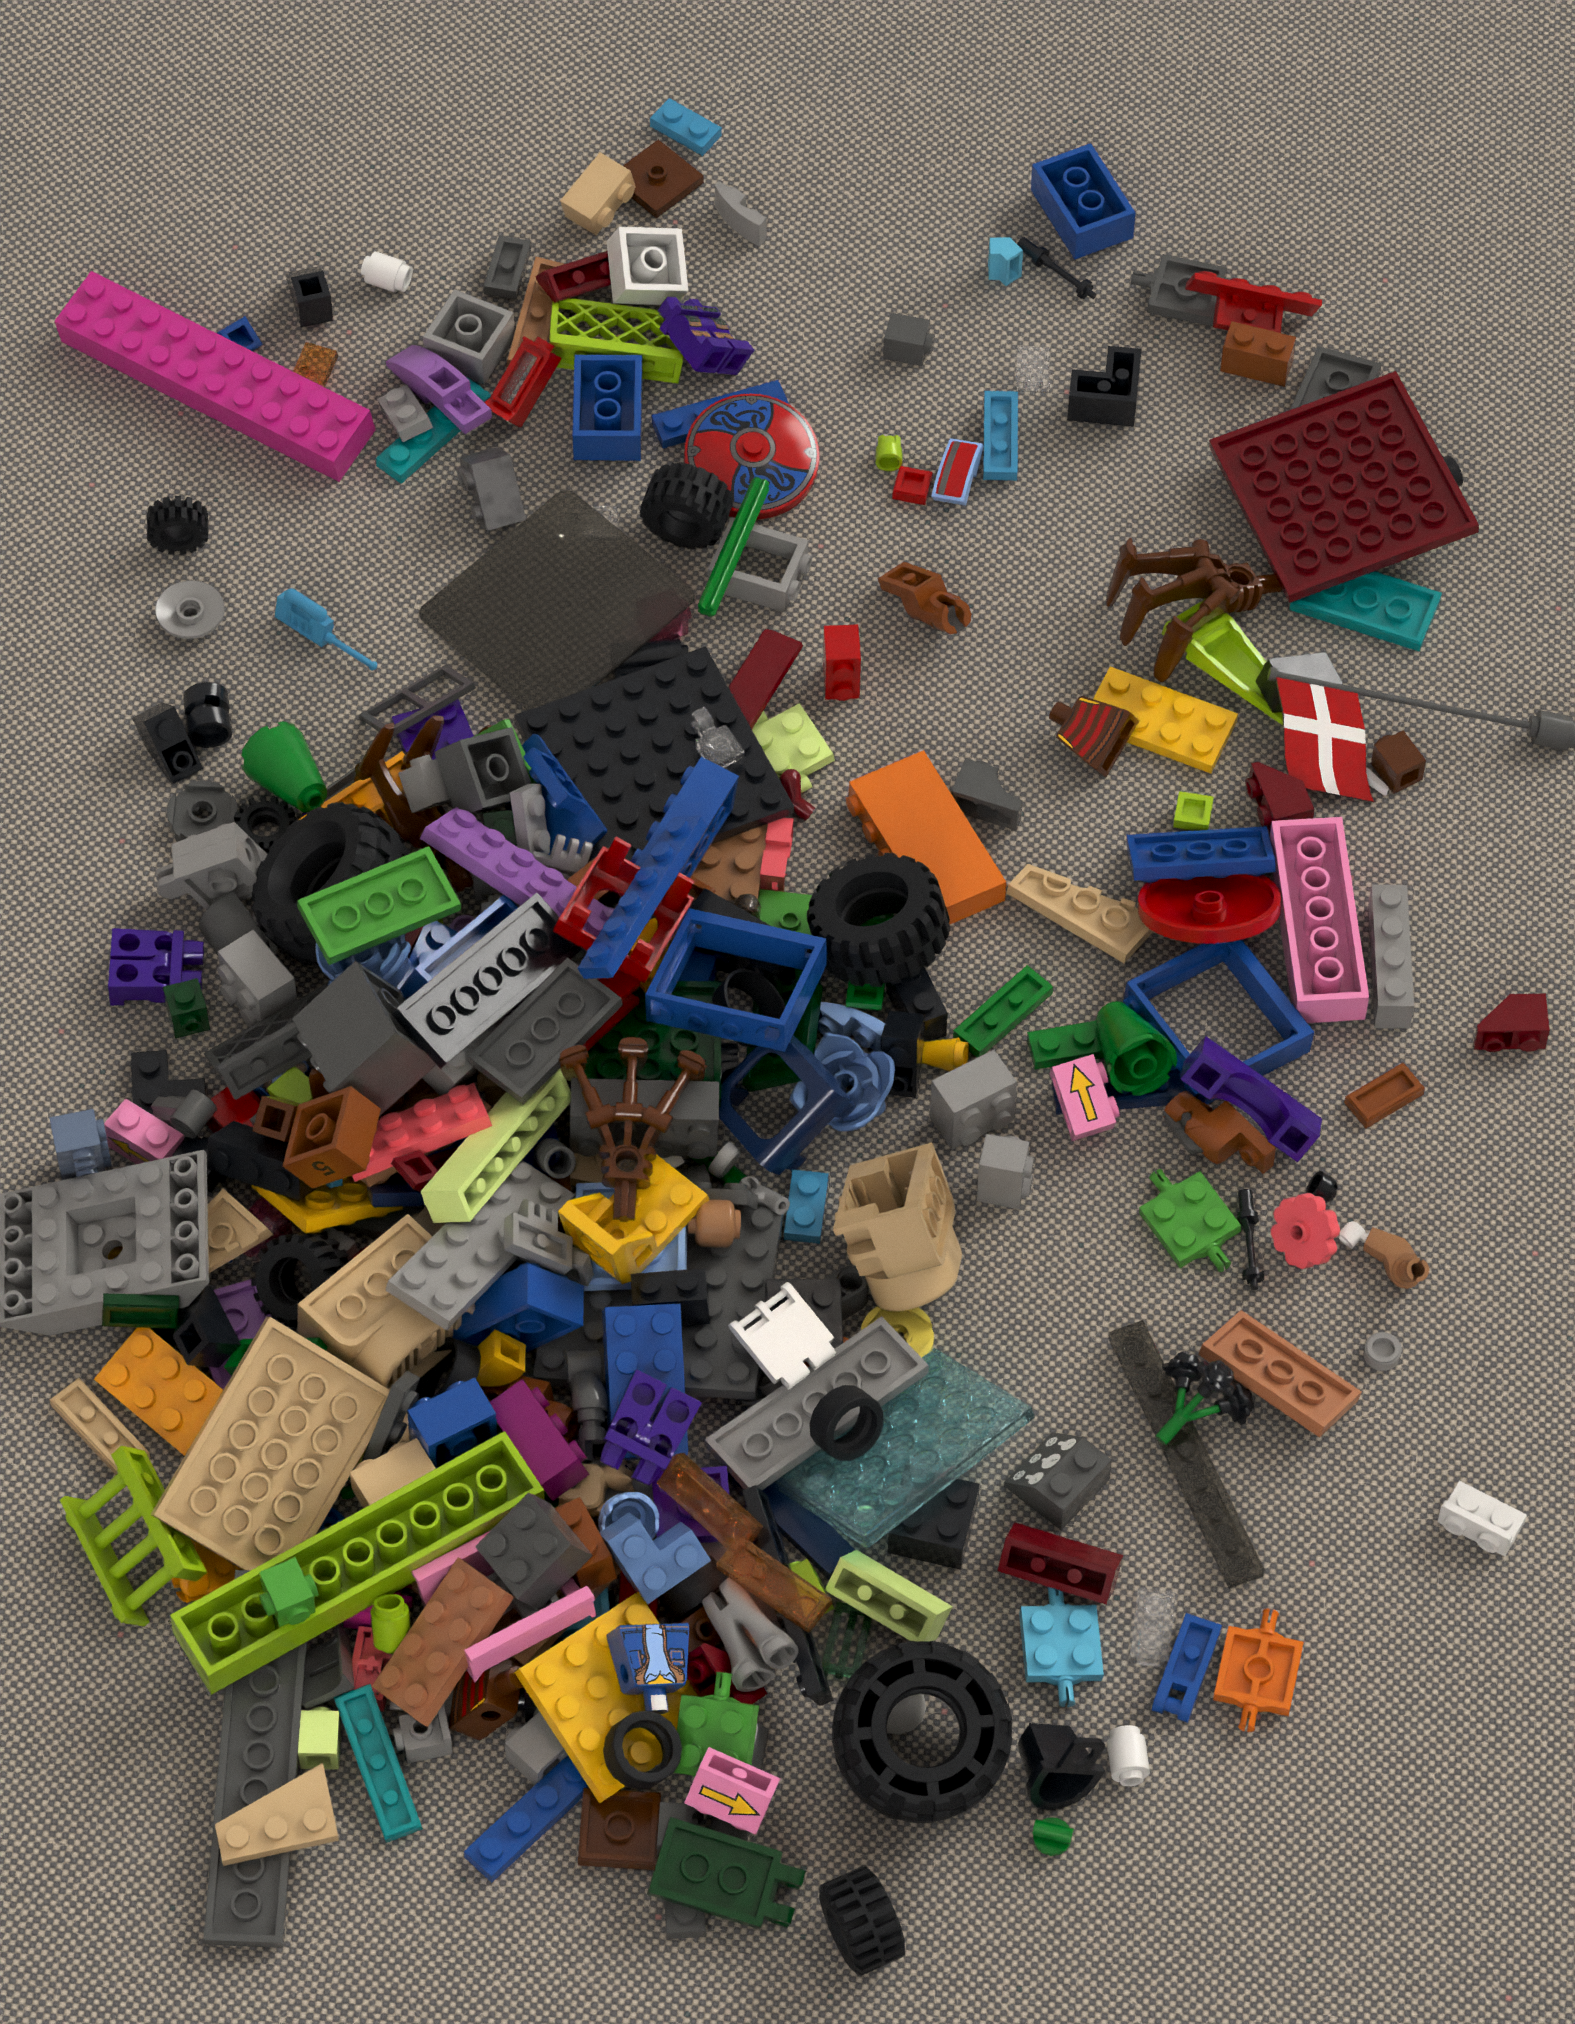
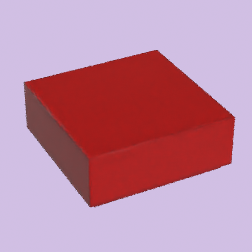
M900 466L892 499L926 505L933 472Z

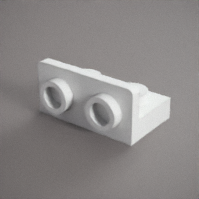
M1459 1481L1448 1501H1444L1442 1504L1438 1523L1442 1524L1447 1531L1454 1535H1463L1477 1542L1487 1552H1497L1506 1556L1524 1525L1527 1515Z

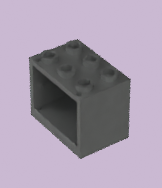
M357 961L352 963L292 1019L299 1030L297 1038L312 1054L310 1062L326 1080L323 1082V1086L330 1094L352 1086L381 1108V1115L436 1066V1063L391 1015L398 1006L406 1001L401 991Z

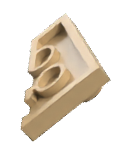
M224 1188L208 1203L209 1273L274 1235Z
M323 1763L215 1824L223 1866L339 1841Z

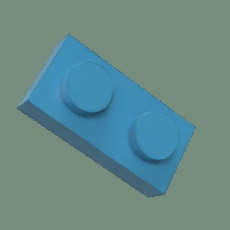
M670 98L650 118V127L701 156L722 136V127Z
M792 1169L788 1198L790 1206L786 1213L784 1240L820 1244L829 1173Z

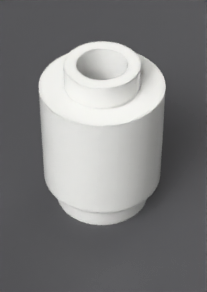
M376 251L373 252L371 257H365L361 267V275H364L365 283L394 293L398 290L402 292L407 290L413 273V268L406 265V261Z
M1136 1726L1116 1727L1110 1731V1739L1107 1741L1111 1777L1123 1786L1139 1785L1150 1774L1145 1737L1140 1734V1729Z

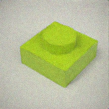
M1179 791L1173 828L1191 831L1208 830L1214 796Z

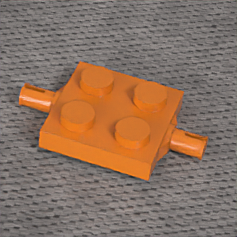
M1263 1609L1260 1629L1247 1630L1228 1626L1213 1700L1243 1708L1238 1728L1242 1731H1245L1247 1718H1250L1247 1732L1255 1730L1258 1712H1270L1289 1717L1304 1642L1285 1638L1275 1632L1279 1613L1274 1609L1272 1610L1270 1623H1268L1270 1609Z

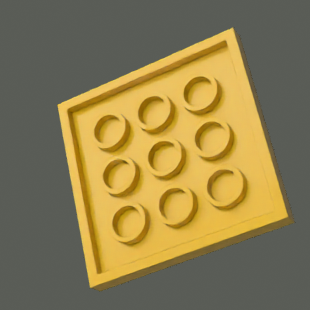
M639 1592L514 1672L599 1803L625 1787V1785L612 1776L606 1767L603 1755L605 1737L613 1725L631 1713L645 1711L643 1694L625 1695L621 1692L607 1642V1634L619 1625L659 1624ZM688 1680L685 1686L676 1692L667 1693L669 1712L660 1714L669 1720L676 1730L681 1695L698 1696ZM634 1728L626 1733L623 1738L622 1747L624 1756L631 1766L638 1771L647 1772L662 1762L661 1744L654 1734L644 1728Z

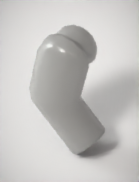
M747 1176L740 1180L739 1184L747 1185V1190L758 1195L757 1206L767 1207L779 1215L786 1213L789 1209L790 1202L786 1197L765 1186L759 1185L757 1178Z

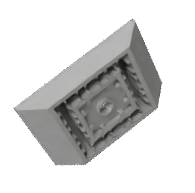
M204 1150L0 1194V1327L51 1336L102 1325L103 1293L179 1295V1308L188 1307L209 1283L207 1153ZM119 1246L123 1247L122 1252L117 1258L108 1260V1255L112 1249Z

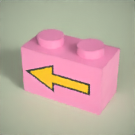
M1094 1054L1051 1068L1049 1074L1072 1141L1114 1128L1116 1124L1115 1118L1120 1116L1114 1096H1107L1104 1084L1108 1083L1107 1073L1102 1062L1096 1063Z
M125 1099L104 1123L108 1147L135 1164L172 1157V1154L184 1140V1134L128 1099Z
M708 1747L684 1804L694 1807L700 1813L712 1815L726 1821L739 1830H746L756 1835L780 1778Z

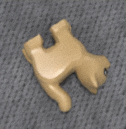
M625 1460L622 1461L618 1470L598 1464H583L590 1475L577 1483L575 1488H570L559 1496V1506L581 1497L590 1516L599 1517L601 1508L605 1503L607 1488L615 1491L634 1492L633 1478L631 1477L633 1472L627 1466Z

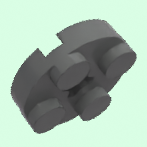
M195 781L185 785V790L177 796L175 793L170 798L167 806L169 827L177 842L186 839L188 836L210 831L222 824L235 822L234 815L235 812H238L234 796L232 795L231 797L225 791L224 786L212 781ZM201 809H207L210 816L199 819L194 814H199Z

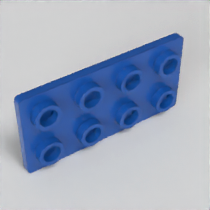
M532 734L522 744L526 753L523 758L531 767L529 770L530 776L537 784H541L542 796L545 800L547 831L550 834V853L548 855L551 854L557 834L565 836L563 850H567L571 838L579 839L576 853L580 854L585 841L592 843L594 846L607 833V828L542 738L537 734ZM505 806L507 810L512 809V806Z

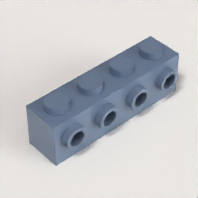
M94 1109L49 1117L62 1180L103 1172L106 1167L112 1166L103 1119H95Z

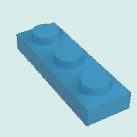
M984 391L983 480L1017 481L1018 392Z

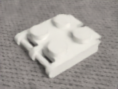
M789 1282L784 1283L781 1286V1291L765 1303L763 1301L757 1303L754 1306L755 1310L739 1322L734 1320L728 1325L734 1336L775 1385L781 1381L788 1390L809 1375L810 1370L804 1362H807L813 1370H816L836 1354L835 1349L830 1344L834 1339L833 1335ZM784 1297L788 1298V1300L773 1311L769 1309ZM758 1316H761V1320L752 1325L746 1331L744 1330V1327L746 1325H748Z

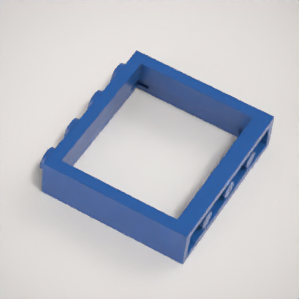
M689 908L645 994L646 1021L785 1052L827 965L826 938ZM696 924L701 925L702 929H698ZM695 946L803 970L780 1019L671 995ZM807 949L813 950L812 953H807Z
M1243 940L1201 944L1126 983L1123 1003L1128 1005L1172 1043L1177 1054L1176 1067L1172 1065L1171 1070L1178 1069L1180 1077L1183 1063L1190 1053L1149 999L1222 962L1225 963L1284 1039V1041L1243 1061V1063L1264 1076L1310 1052L1314 1031ZM1183 1082L1185 1089L1188 1090L1193 1096L1197 1095L1198 1099L1204 1102L1205 1104H1209L1218 1099L1214 1098L1209 1100L1205 1096L1200 1094L1198 1091L1193 1089L1191 1086Z

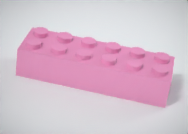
M1342 817L1272 821L1270 841L1275 856V872L1272 873L1274 883L1281 893L1279 922L1291 1003L1307 1023L1365 1020L1369 992Z

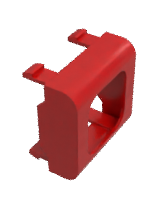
M616 836L609 849L604 846L601 848L553 929L554 933L586 951L592 946L597 937L583 930L592 912L587 908L594 896L600 891L610 890L621 896L625 894L636 873L641 868L625 859L632 846L631 844ZM680 872L678 873L673 885L669 887L653 913L658 927L650 942L647 943L639 939L631 956L627 955L619 970L644 984L646 983L694 900L692 896L688 895L695 882L694 880Z

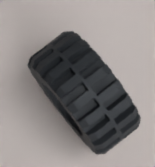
M884 853V856L869 854L865 855V859L857 861L855 858L846 862L847 866L841 869L837 867L830 872V878L827 880L823 879L816 888L817 893H813L808 904L807 921L811 935L826 938L827 965L825 968L828 972L834 974V977L846 983L850 980L851 984L864 987V984H870L871 987H882L883 983L889 982L894 985L901 983L902 978L907 976L912 978L918 975L923 966L928 968L935 961V954L940 955L944 948L945 940H947L950 932V918L938 880L923 863L916 862L915 859L905 855L899 858L894 853ZM884 914H897L883 923L873 926H861L874 917Z

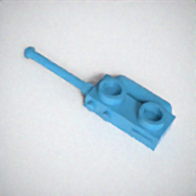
M293 588L277 596L275 618L320 647L327 643L333 644L368 666L369 670L377 669L378 664L376 661H371L338 640L332 634L334 620L327 615V610Z

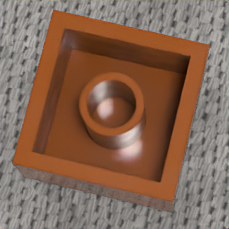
M352 1086L299 1104L283 1167L311 1188L366 1171L381 1108Z

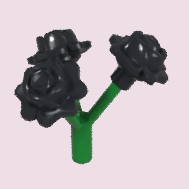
M1180 1352L1169 1363L1162 1365L1165 1374L1176 1380L1175 1390L1178 1391L1175 1413L1155 1437L1163 1445L1167 1446L1187 1422L1215 1413L1218 1415L1228 1413L1233 1422L1244 1425L1246 1418L1250 1416V1412L1254 1409L1252 1393L1249 1389L1241 1387L1239 1383L1233 1381L1234 1372L1224 1362L1220 1360L1212 1361L1211 1363L1205 1360L1200 1362L1196 1355ZM1202 1378L1203 1382L1197 1388L1198 1393L1184 1407L1185 1395L1190 1391L1191 1383L1200 1381ZM1213 1392L1223 1393V1399L1215 1401L1214 1406L1192 1412L1203 1398L1208 1399Z

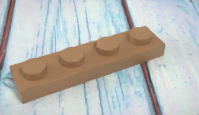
M535 257L506 368L523 342V336L532 341H535L538 336L548 342L552 300L539 285L535 276L545 270L564 265V263ZM534 356L530 365L525 371L526 373L530 372L531 368L537 360V357Z

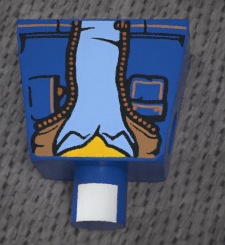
M689 1623L619 1625L607 1634V1642L621 1692L625 1695L643 1694L645 1711L658 1714L669 1712L667 1693L676 1692L685 1686L687 1681Z

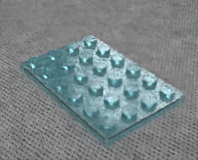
M933 1348L930 1353L922 1357L929 1365V1373L881 1406L884 1414V1425L880 1437L869 1451L852 1461H839L820 1449L777 1479L772 1485L778 1491L868 1549L1035 1418L1032 1407L938 1349ZM851 1427L849 1430L841 1434L836 1439L846 1435L853 1427Z

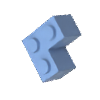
M628 1512L599 1532L613 1559L635 1593L639 1592L647 1604L711 1561L693 1531L682 1522H679L655 1540H652L640 1520Z

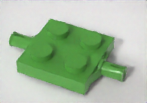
M1162 1169L1156 1170L1157 1174L1154 1171L1149 1176V1179L1160 1193L1154 1199L1140 1206L1139 1214L1178 1267L1182 1268L1195 1259L1208 1256L1219 1272H1223L1224 1267L1228 1269L1231 1261L1220 1248L1226 1240L1241 1232V1224L1201 1171L1175 1184L1169 1181Z
M716 1672L714 1695L704 1697L687 1694L681 1695L677 1732L680 1736L682 1753L680 1763L674 1773L695 1777L708 1747L752 1766L759 1705L741 1703L733 1697H729L732 1673Z

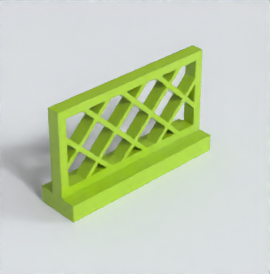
M574 298L556 303L552 301L549 343L555 346L552 353L562 358L556 368L574 370L575 355H642V379L679 384L683 355L671 341L669 335H664L659 329V324L665 320L656 309ZM559 309L572 310L576 315L567 319L559 312ZM603 314L609 319L600 323L593 315ZM629 318L638 319L642 324L633 327L626 320ZM585 321L592 328L582 332L576 324ZM618 325L625 333L616 337L608 329ZM649 329L658 336L651 341L642 335V333ZM567 330V331H569L572 335H565V334H559V333H561V332ZM600 334L606 340L595 339L593 337ZM633 338L638 344L625 342ZM666 343V344L669 345L672 349H670V348H663V347H659V346H661L662 344Z

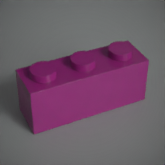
M521 1379L490 1401L496 1412L498 1425L503 1432H506L552 1501L590 1475L581 1463L587 1459L586 1455L575 1440L569 1444L567 1443L563 1435L569 1431L556 1413L550 1417L544 1409L550 1404L538 1387L530 1390L524 1380Z

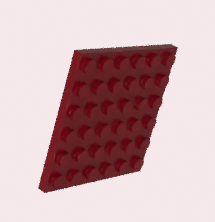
M1396 371L1209 440V448L1289 603L1479 532V524Z

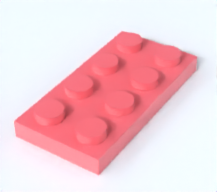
M475 1083L455 1086L444 1095L434 1099H423L417 1102L414 1107L399 1113H388L381 1117L377 1123V1131L374 1135L370 1160L366 1171L352 1175L354 1182L393 1167L391 1164L393 1158L418 1150L426 1154L491 1127V1121Z

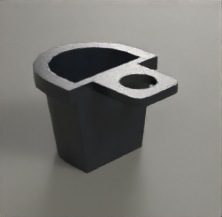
M1029 1723L1019 1739L1018 1750L1028 1777L1026 1789L1031 1802L1037 1808L1055 1810L1075 1804L1088 1795L1105 1773L1103 1766L1096 1764L1097 1759L1106 1747L1104 1741L1099 1738H1078L1070 1726ZM1086 1748H1092L1091 1752L1089 1753Z

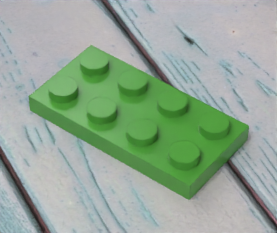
M428 846L297 900V908L328 965H331L461 911V903Z

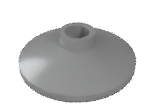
M190 580L176 583L164 590L157 600L155 612L157 621L165 632L177 638L195 639L208 635L219 626L224 617L225 607L222 596L214 587L201 581Z

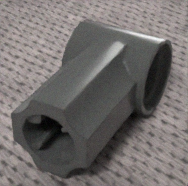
M191 1090L186 1097L158 1096L151 1105L153 1116L192 1139L197 1137L217 1111L213 1101L197 1090Z

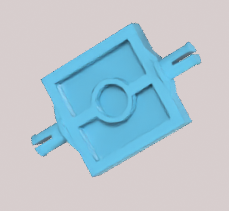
M1047 1587L1049 1604L1045 1606H1021L1019 1611L1026 1682H1046L1057 1685L1059 1706L1065 1707L1067 1702V1707L1075 1705L1073 1685L1083 1681H1102L1104 1675L1097 1605L1065 1604L1063 1591Z

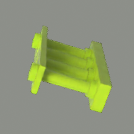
M120 1446L111 1454L118 1469L117 1474L88 1500L64 1496L60 1499V1502L66 1512L65 1518L68 1524L75 1530L112 1604L111 1609L114 1616L121 1623L145 1627L150 1621L141 1606L173 1577L198 1581L207 1571L191 1539L151 1515L165 1489L145 1450ZM127 1486L133 1497V1504L103 1530L95 1513ZM143 1517L148 1527V1535L118 1560L111 1543L139 1518ZM158 1547L164 1558V1566L134 1591L126 1574Z

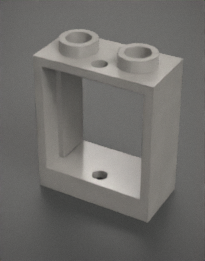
M731 517L729 524L724 532V535L719 543V546L714 554V557L709 565L708 579L712 573V570L715 566V563L718 559V556L722 550V547L725 543V540L728 536V533L732 527L735 518ZM754 524L745 546L791 559L781 583L734 570L724 594L786 612L790 600L796 601L801 587V582L799 581L801 575H807L812 564L813 557L808 554L809 540Z

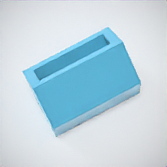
M1010 237L989 238V280H1000L1007 286L1022 276L1023 250Z

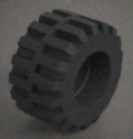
M672 463L671 466L665 464L653 473L640 506V517L643 518L642 522L644 525L650 528L649 531L659 536L661 540L670 542L678 547L704 549L708 545L713 546L720 539L733 505V495L727 489L728 486L718 479V476L707 472L706 469L694 467L692 464L686 463L685 465Z
M299 1232L278 1236L279 1238L272 1239L266 1243L267 1248L259 1251L257 1256L260 1262L253 1263L252 1271L256 1272V1277L251 1278V1286L257 1287L258 1293L253 1294L256 1302L262 1301L263 1306L260 1308L265 1315L272 1313V1318L280 1323L284 1322L286 1327L298 1326V1303L305 1298L300 1294L294 1282V1269L299 1260L302 1261L311 1274L312 1285L310 1293L347 1264L345 1259L349 1255L346 1250H338L340 1243L334 1238L327 1240L328 1234L322 1232Z
M863 1865L820 1885V1904L831 1935L845 1962L858 1976L867 1974L905 1956V1939L896 1912L881 1882L868 1867Z

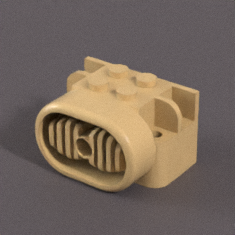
M933 1143L850 1165L842 1196H839L838 1212H835L833 1231L835 1236L844 1235L847 1242L846 1251L849 1260L853 1266L856 1265L859 1276L865 1277L875 1304L886 1311H905L918 1308L944 1295L953 1287L957 1280L962 1250L952 1226L955 1216V1204Z
M409 1214L405 1215L298 1303V1334L304 1338L320 1337L328 1347L327 1352L389 1390L406 1371L420 1378L451 1353L452 1350L434 1351L445 1343L446 1337L453 1336V1329L457 1330L461 1326L462 1317L446 1331L387 1292L386 1286L388 1280L432 1236ZM473 1304L466 1312L473 1314L475 1310V1304Z

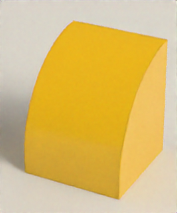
M495 1329L477 1346L481 1355V1363L476 1380L480 1386L493 1387L505 1385L515 1381L525 1372L526 1344Z

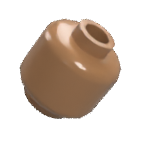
M709 1199L708 1202L699 1208L697 1214L687 1224V1233L694 1234L695 1242L700 1247L728 1248L732 1245L734 1239L740 1238L741 1211L735 1209L734 1204L730 1200Z

